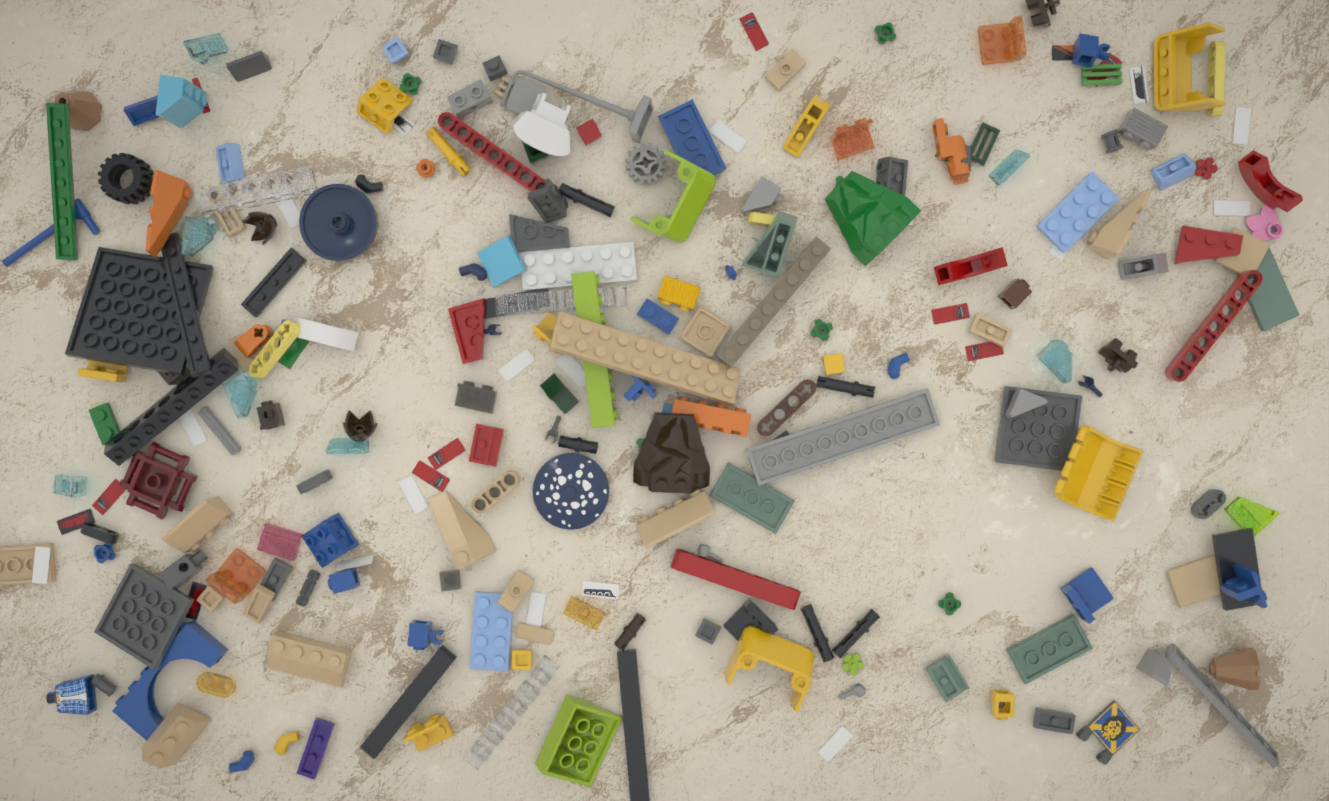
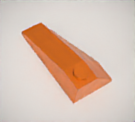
M155 170L150 195H154L153 207H149L152 224H149L147 227L145 249L152 257L158 256L186 210L193 194L192 188L185 180L159 170Z

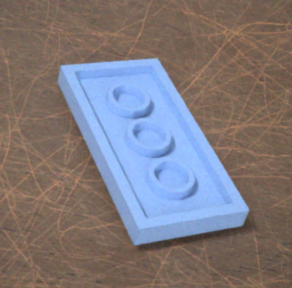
M1091 172L1036 227L1062 253H1065L1120 198L1094 172Z
M475 592L470 669L509 670L513 614L497 604L503 593Z

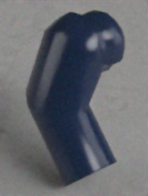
M476 263L459 267L461 276L473 274L477 276L479 281H484L487 278L485 268Z

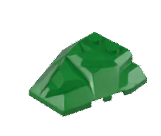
M851 171L825 198L852 254L865 266L877 257L921 212L908 197L854 171Z

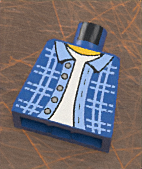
M94 674L64 681L56 685L55 692H48L46 697L47 703H56L59 713L89 715L96 711L95 688L92 687L93 684L90 683L94 678Z

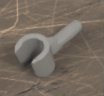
M699 545L698 552L701 556L709 557L722 563V558L709 552L710 546Z
M856 683L851 690L838 697L842 700L854 693L858 697H862L866 693V689L862 684Z

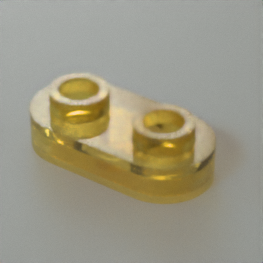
M205 672L196 680V686L201 692L221 698L229 697L236 690V683L232 678L216 673ZM206 678L210 679L211 684L206 682ZM224 684H228L229 689H226Z

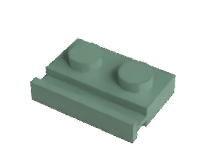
M949 654L925 668L945 702L958 696L964 690L970 689Z

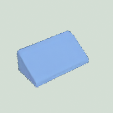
M226 143L216 147L222 185L244 182L246 179L240 145Z
M1184 153L1152 169L1150 172L1158 188L1162 191L1193 176L1196 165Z

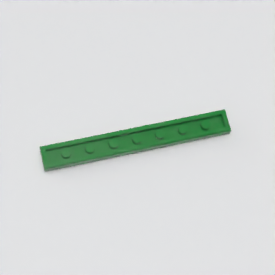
M48 102L46 103L56 259L75 261L78 260L69 104Z

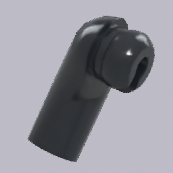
M357 175L355 184L365 193L384 191L382 182L370 183L365 178V175Z

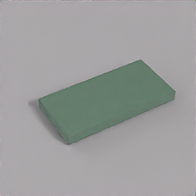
M1269 248L1257 269L1262 274L1263 281L1248 300L1261 331H1266L1299 316L1298 310ZM1247 278V281H1248L1249 284H1251V283L1253 282V278H1252V279H1248V278Z
M730 463L726 465L709 495L775 534L795 501L767 484L758 486L755 477Z
M1071 614L1007 648L1006 651L1023 683L1027 684L1093 648L1076 616Z

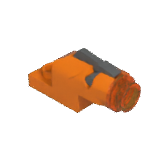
M943 118L935 119L932 125L938 161L948 159L946 164L953 185L969 182L971 147L965 145L961 135L946 137L948 135L947 123H944Z

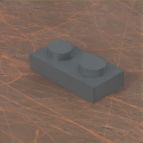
M278 558L273 559L260 584L276 593L272 601L276 600L293 567Z
M1036 707L1033 727L1073 734L1076 715Z

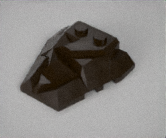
M655 412L646 432L645 440L641 444L640 452L634 461L633 482L639 486L648 487V490L651 492L690 494L695 489L709 486L710 464L706 458L705 448L701 442V435L694 414Z

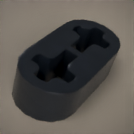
M84 522L80 531L83 535L109 544H116L119 537L118 532L89 522Z

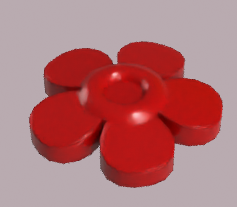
M1211 157L1206 158L1205 161L1199 159L1196 162V166L1199 168L1195 170V175L1198 177L1202 176L1205 180L1210 179L1211 173H1216L1218 170L1217 165H1212L1214 159Z

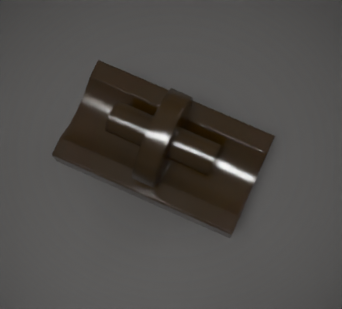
M1026 0L1028 10L1036 7L1040 8L1041 13L1030 16L1033 27L1045 25L1046 28L1051 26L1047 10H1050L1051 15L1057 14L1055 7L1060 5V0H1047L1048 3L1046 4L1044 0Z
M1117 338L1100 348L1098 353L1106 358L1105 361L1109 364L1107 367L1108 371L1112 372L1116 369L1119 372L1127 373L1130 369L1137 367L1138 363L1135 361L1137 353L1130 349L1124 353L1120 350L1123 344Z

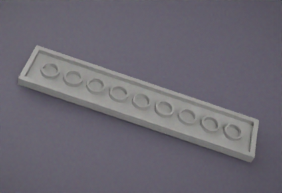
M923 389L746 449L757 485L760 486L938 426L940 423L929 390Z

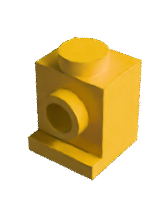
M990 689L991 714L998 720H1008V717L1014 718L1015 694L1010 690ZM999 702H1003L1001 707H999Z

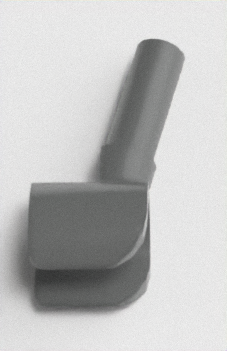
M560 416L556 417L552 429L545 436V441L551 435L554 437L553 443L556 442L558 437L557 428L561 420Z

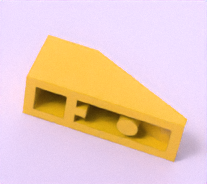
M815 94L782 148L798 158L831 104Z

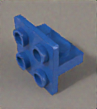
M630 375L636 383L623 395L628 401L632 399L636 401L643 394L641 392L642 389L652 398L656 397L654 394L656 389L649 382L644 384L640 380L641 378Z
M1234 564L1233 567L1237 578L1228 579L1226 583L1220 585L1222 593L1239 601L1247 600L1261 608L1268 607L1266 603L1267 596L1259 583L1261 582L1259 574L1255 570L1243 565Z

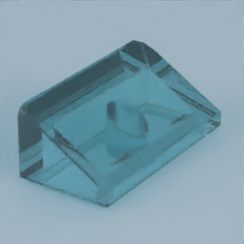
M1015 149L989 174V177L996 185L1004 183L1030 157V154Z
M332 438L329 441L326 453L365 454L369 452V439L363 442H355L351 438Z

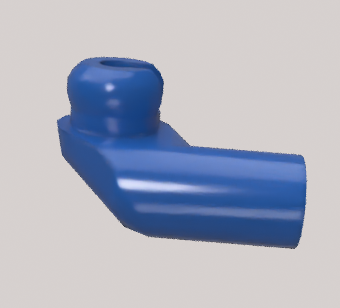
M903 353L890 360L887 372L891 379H897L900 376L901 365L910 361L907 353Z
M250 750L244 751L240 762L229 764V772L248 770L254 762V753Z

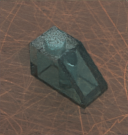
M185 216L182 255L193 257L213 241L217 231L214 220Z
M1056 339L1052 340L1037 357L1062 383H1070L1072 381V352L1068 349L1069 346L1066 342Z
M242 374L222 383L238 419L248 417L257 394L255 379L249 374Z

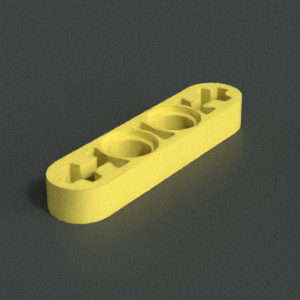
M1212 41L1208 51L1207 98L1224 101L1225 42ZM1224 106L1207 109L1208 116H1221Z
M286 320L281 324L250 364L249 374L251 377L259 379L266 377L299 335L300 326L297 322Z

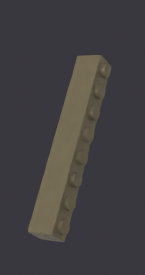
M816 236L716 357L732 368L831 248Z

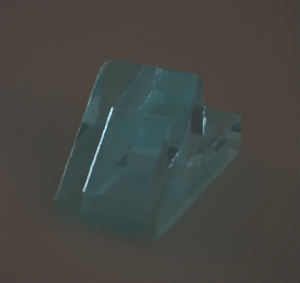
M220 33L183 42L192 60L203 65L207 64L209 57L226 54L229 50Z
M55 474L53 493L71 498L86 495L87 477Z

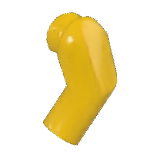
M296 731L281 735L274 746L275 752L280 756L286 754L288 744L299 741L300 733Z

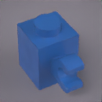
M1079 34L1073 45L1072 64L1092 67L1097 58L1107 60L1110 53L1105 52L1109 50L1110 45L1101 44L1099 46L1098 36Z
M413 620L409 623L408 646L413 647L414 650H425L431 644V641L435 645H441L443 640H437L436 635H442L444 630H432V621Z

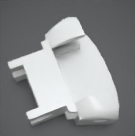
M537 94L531 111L521 112L509 127L513 129V132L520 140L529 146L550 155L566 156L570 153V131L567 130L568 126L564 123L571 106L566 105L558 108L544 101L547 94Z

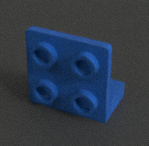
M339 513L322 521L302 535L306 545L322 568L359 545Z
M1092 567L1060 588L1081 620L1089 624L1095 620L1092 614L1113 600V596Z

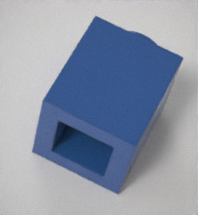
M356 567L329 575L328 586L330 590H333V594L360 586Z

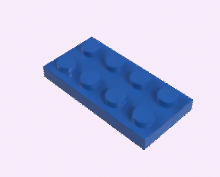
M693 99L658 116L677 155L711 172L713 175L726 170V166Z

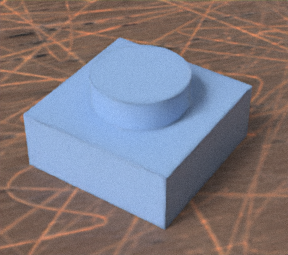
M398 37L382 47L393 65L410 55Z

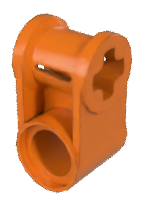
M256 324L245 334L241 335L234 344L246 358H250L270 340L273 330L269 325Z

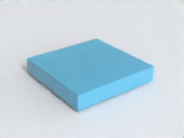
M506 236L477 253L493 287H497L527 271L511 236Z

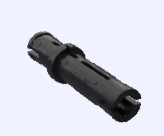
M564 183L559 188L560 194L573 200L575 204H582L608 217H611L614 211V205L582 192V189H575Z
M819 375L817 378L816 388L851 393L852 396L874 397L875 386L859 384L858 381L848 382Z
M812 604L802 607L801 611L815 641L814 645L818 648L823 662L832 660L835 657L829 647L828 637H825Z
M871 608L861 620L856 622L857 625L832 651L839 658H842L865 632L868 633L870 631L869 628L880 616Z

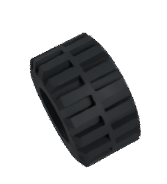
M128 153L113 154L111 159L107 157L105 159L106 163H101L100 165L102 170L98 171V176H101V179H98V184L102 185L100 188L103 192H106L105 195L113 200L129 205L130 203L138 204V201H145L144 197L150 196L149 191L153 181L152 175H154L153 170L149 169L150 165L145 163L144 160ZM131 169L133 181L129 187L122 189L120 184L121 175L126 170Z

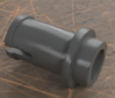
M98 673L90 683L93 684V688L97 687L110 697L118 686L104 678L105 675Z

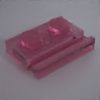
M265 523L257 550L295 561L303 533Z

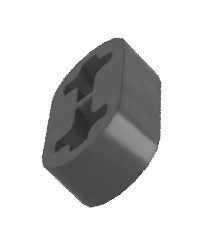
M328 469L298 484L296 487L301 495L333 479V476Z
M1210 489L1191 506L1192 515L1195 518L1207 519L1226 502L1225 493L1222 490ZM1213 494L1219 495L1217 497L1218 501H1212L1214 499ZM1199 507H1205L1203 514L1198 513L1200 511Z

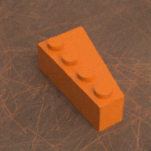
M683 396L674 399L672 413L694 414L698 427L747 437L751 414L746 413V409L735 407V411L728 410V405L716 403V407L708 406L709 402L697 400V403L689 402L690 398Z

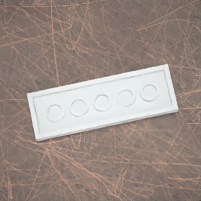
M634 242L519 252L527 270L521 273L523 291L572 287L571 273L594 270L595 275L599 274L600 284L637 281Z

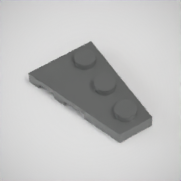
M509 214L511 238L518 252L570 248L569 229L567 227Z

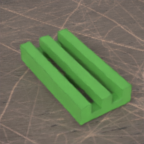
M1122 64L1082 66V86L1122 84ZM1115 70V72H1089V73H1086V71ZM1116 76V79L1086 80L1087 77Z

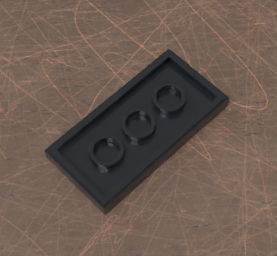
M1252 528L1212 535L1219 586L1226 583L1228 579L1237 578L1233 567L1236 563L1255 570L1259 574ZM1220 588L1222 606L1226 611L1255 605L1247 600L1239 601L1222 593Z

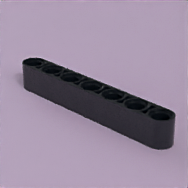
M442 645L359 748L375 759L457 656Z

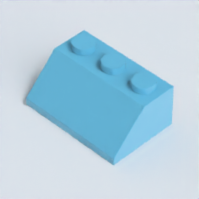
M160 75L156 115L179 128H183L204 111V106L207 104L206 92L185 78Z

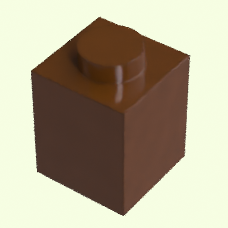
M1018 278L1013 280L998 297L1010 309H1015L1032 291L1029 289L1030 285L1025 280Z

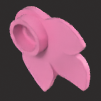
M1263 205L1260 215H1251L1245 218L1246 226L1249 230L1253 231L1251 235L1263 241L1278 239L1283 234L1284 228L1278 221V213L1267 205ZM1271 227L1275 229L1273 234L1270 232Z

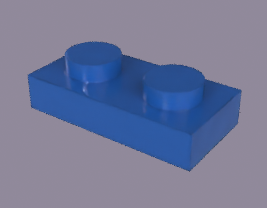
M649 299L645 300L637 313L638 316L668 335L679 320V318Z

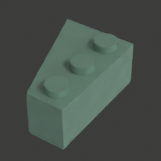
M779 211L747 254L742 266L779 277L798 217Z

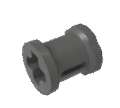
M1118 129L1101 135V139H1104L1107 147L1106 154L1124 148L1120 144L1117 135Z

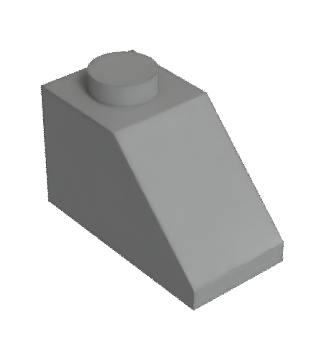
M761 177L740 212L745 214L770 208L772 203L776 205L782 196L779 194L781 188L766 178Z
M1166 253L1119 261L1122 280L1169 272Z
M1147 649L1136 668L1163 685H1169L1172 662L1165 659L1167 655L1158 649L1155 652Z

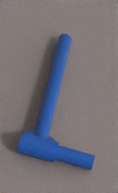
M79 198L75 199L76 219L83 220L93 235L100 233V229L90 217L91 214ZM54 224L2 260V263L8 267L53 235Z

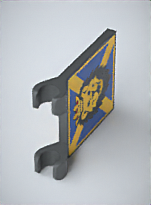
M1113 700L1087 726L1080 729L1076 736L1082 741H1087L1093 733L1106 748L1096 756V759L1105 765L1140 729L1117 702Z

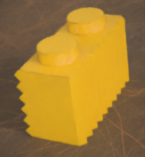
M664 275L657 299H660L661 304L671 306L672 303L678 305L679 310L689 312V310H694L701 287Z

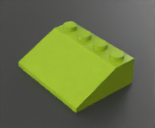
M566 694L535 765L543 775L591 787L623 718L584 699Z

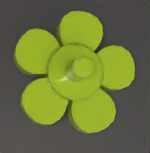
M854 653L852 657L850 654H846L844 656L845 663L842 664L843 670H849L851 675H856L858 673L857 668L860 670L864 668V663L859 661L861 656L858 653Z

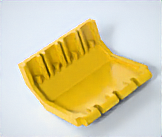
M1084 424L1083 427H1080L1075 438L1077 442L1073 443L1068 455L1070 459L1065 462L1060 474L1062 478L1058 479L1054 488V497L1114 522L1144 451L1111 439L1093 427Z

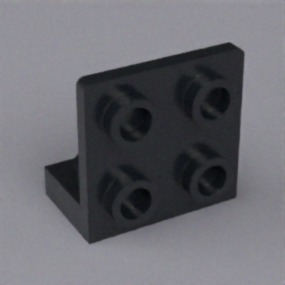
M750 598L723 625L737 641L743 629L749 625L762 628L766 633L769 631L774 634L778 630L777 625Z

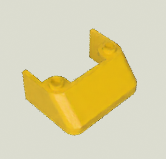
M1208 22L1163 33L1155 39L1154 105L1158 110L1164 112H1185L1225 106L1224 101L1206 98L1205 94L1199 91L1192 92L1191 55L1198 54L1205 48L1206 36L1225 32L1224 27Z
M749 625L745 627L724 672L726 683L731 685L738 668L752 670L758 660L793 673L791 686L794 692L790 703L794 711L798 712L810 687L814 663L813 652L808 647L784 637L772 634L769 631L766 633L757 626Z

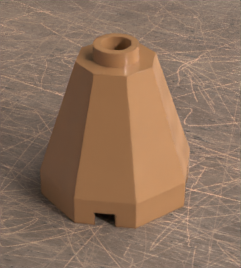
M70 90L61 92L55 97L54 103L69 104L71 129L89 131L101 121L99 114L100 110L102 111V105L93 93Z
M1253 648L1236 650L1213 658L1212 663H1209V673L1213 675L1215 680L1248 690H1259L1260 676H1257V671H1260L1257 653Z

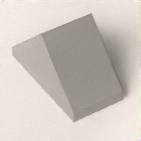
M1015 389L1005 413L1006 417H1015L1044 405L1048 401L1026 390Z

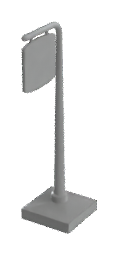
M517 70L513 73L500 103V106L503 107L505 101H508L507 110L517 114L527 110L531 111L537 94L545 93V87L521 77L513 83L518 74H524L628 118V121H631L629 134L632 141L640 143L654 109L651 98L643 95L636 110L629 111L524 70ZM512 84H513L514 86H513V88H512V91H511V93H510V96H509L508 99H506L507 96H508V94H509V91H510V89H511V86H512Z

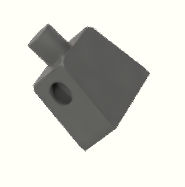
M199 550L194 555L185 554L158 575L170 590L180 588L203 569L200 564L208 559V557L202 550Z

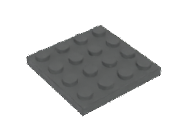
M1004 386L994 462L1062 471L1065 462L1070 459L1068 455L1073 443L1077 442L1075 438L1078 434L1082 396ZM1015 389L1026 390L1048 401L1044 405L1012 418L1006 417L1005 414Z
M131 563L94 633L148 667L158 669L194 599L178 589L170 590L163 580L137 564Z

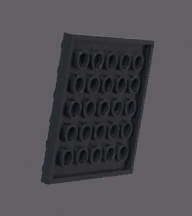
M98 247L65 355L184 375L187 357L163 257H152L146 254ZM186 261L200 318L214 268L212 265Z

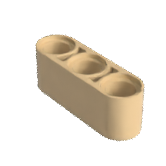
M513 470L502 474L472 500V510L476 513H484L519 484V474ZM508 474H511L515 477V483L513 485H510L506 482V476ZM493 487L500 489L499 497L492 495L491 489ZM478 499L485 501L486 506L484 509L478 508Z

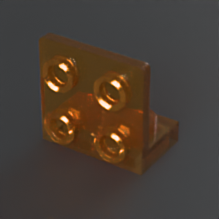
M1022 16L1014 17L1009 23L978 27L982 65L1020 61L1027 55Z
M866 118L855 121V125L848 127L845 124L836 128L837 131L834 132L830 141L838 161L875 147L869 132V128L873 123L872 119L866 120Z
M235 548L218 571L210 574L205 581L234 604H237L247 597L266 573V570L239 548Z

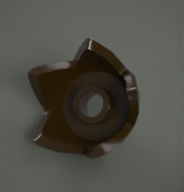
M250 212L242 220L245 224L256 226L251 241L264 240L262 242L263 245L273 237L276 231L277 222L275 218L265 212Z
M349 410L345 422H342L345 433L355 442H363L371 437L378 424L374 423L371 411H368L358 419Z

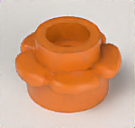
M422 159L417 164L416 170L423 178L431 177L435 172V164L428 159Z

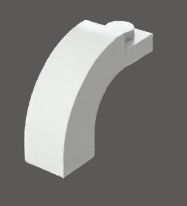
M293 316L292 321L297 322L300 326L298 338L354 351L358 332Z

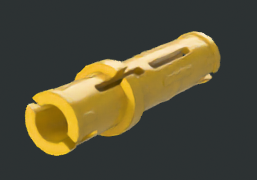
M435 126L429 128L431 132L426 131L425 135L430 138L448 159V163L451 166L453 165L463 178L469 175L467 172L471 173L472 169L462 159V155L451 147Z

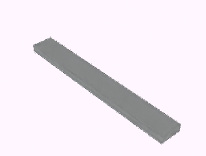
M1172 643L1167 646V657L1273 768L1279 766L1278 752L1175 644Z

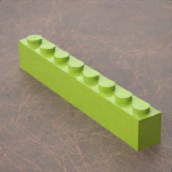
M595 270L571 273L577 317L605 325L604 313H600L599 306L603 305L602 294L597 293V286H600L599 274L595 275ZM583 360L592 428L615 425L614 420L618 419L617 408L612 406V401H616L614 389L610 390L609 383L613 382L612 370L608 371L607 367Z

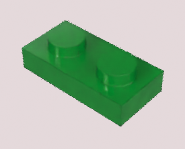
M104 403L88 410L102 445H105L106 442L120 432L110 403Z

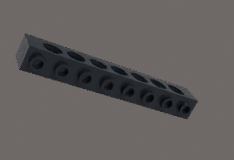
M223 348L210 359L213 373L197 378H192L191 375L188 376L106 442L104 455L120 466L239 370L238 360Z

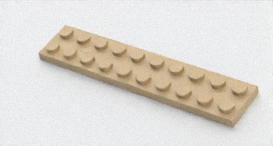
M559 311L557 314L549 346L550 350L729 406L735 404L741 369L730 368L726 364Z

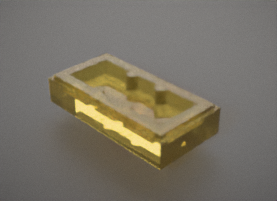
M572 595L563 612L564 615L595 630L598 629L606 613Z

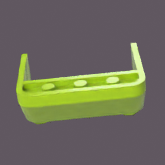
M665 150V154L681 162L677 174L680 180L687 183V186L670 219L663 215H657L650 223L637 216H631L630 220L657 235L681 243L689 237L716 185V178L711 172L669 150Z

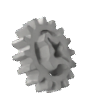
M643 143L640 145L641 148L633 146L634 152L628 151L630 158H625V162L629 163V165L625 166L626 170H630L628 176H634L633 182L640 180L641 185L644 184V181L651 185V180L657 183V176L663 177L661 170H666V166L662 165L666 162V158H661L664 154L663 151L657 152L658 146L656 145L654 148H651V143H648L647 147H644ZM647 152L654 154L656 157L652 158ZM638 154H640L641 156L639 157V159L637 161H634V158ZM644 160H647V163H650L648 164V168H645L644 165H642ZM658 166L657 171L651 175L653 168ZM635 170L644 173V176L637 174Z

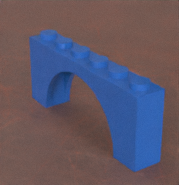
M195 620L189 623L185 622L179 627V633L174 637L158 669H152L147 666L140 673L142 677L138 681L135 680L128 687L129 692L126 695H122L115 702L117 706L112 712L146 741L164 720L157 709L154 699L155 682L161 670L169 662L178 659L195 660L211 668L229 650Z

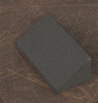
M262 51L226 64V67L237 82L272 69L268 56Z

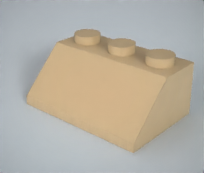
M219 496L204 499L161 539L183 553L195 552L202 546L201 542L216 534L215 530L219 526H225L231 520L229 517L234 513Z
M177 703L141 747L142 761L158 768L175 765L211 721V718Z

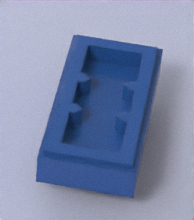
M158 95L124 107L123 111L133 126L159 118L156 115Z

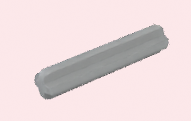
M203 407L198 411V415L231 455L237 454L241 450L240 446L209 408Z

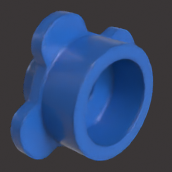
M105 543L104 545H96L94 547V556L97 562L104 563L105 560L115 559L116 554L112 550L113 544Z

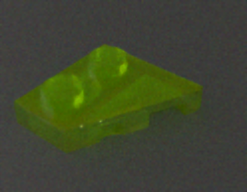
M1237 497L1224 508L1241 529L1252 528L1254 537L1280 515L1275 510L1242 497Z

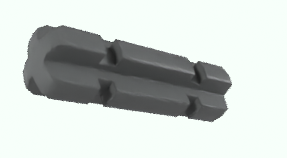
M309 571L308 579L305 580L300 591L301 595L296 600L297 605L302 607L307 605L308 597L311 596L316 585L315 581L320 576L318 571Z

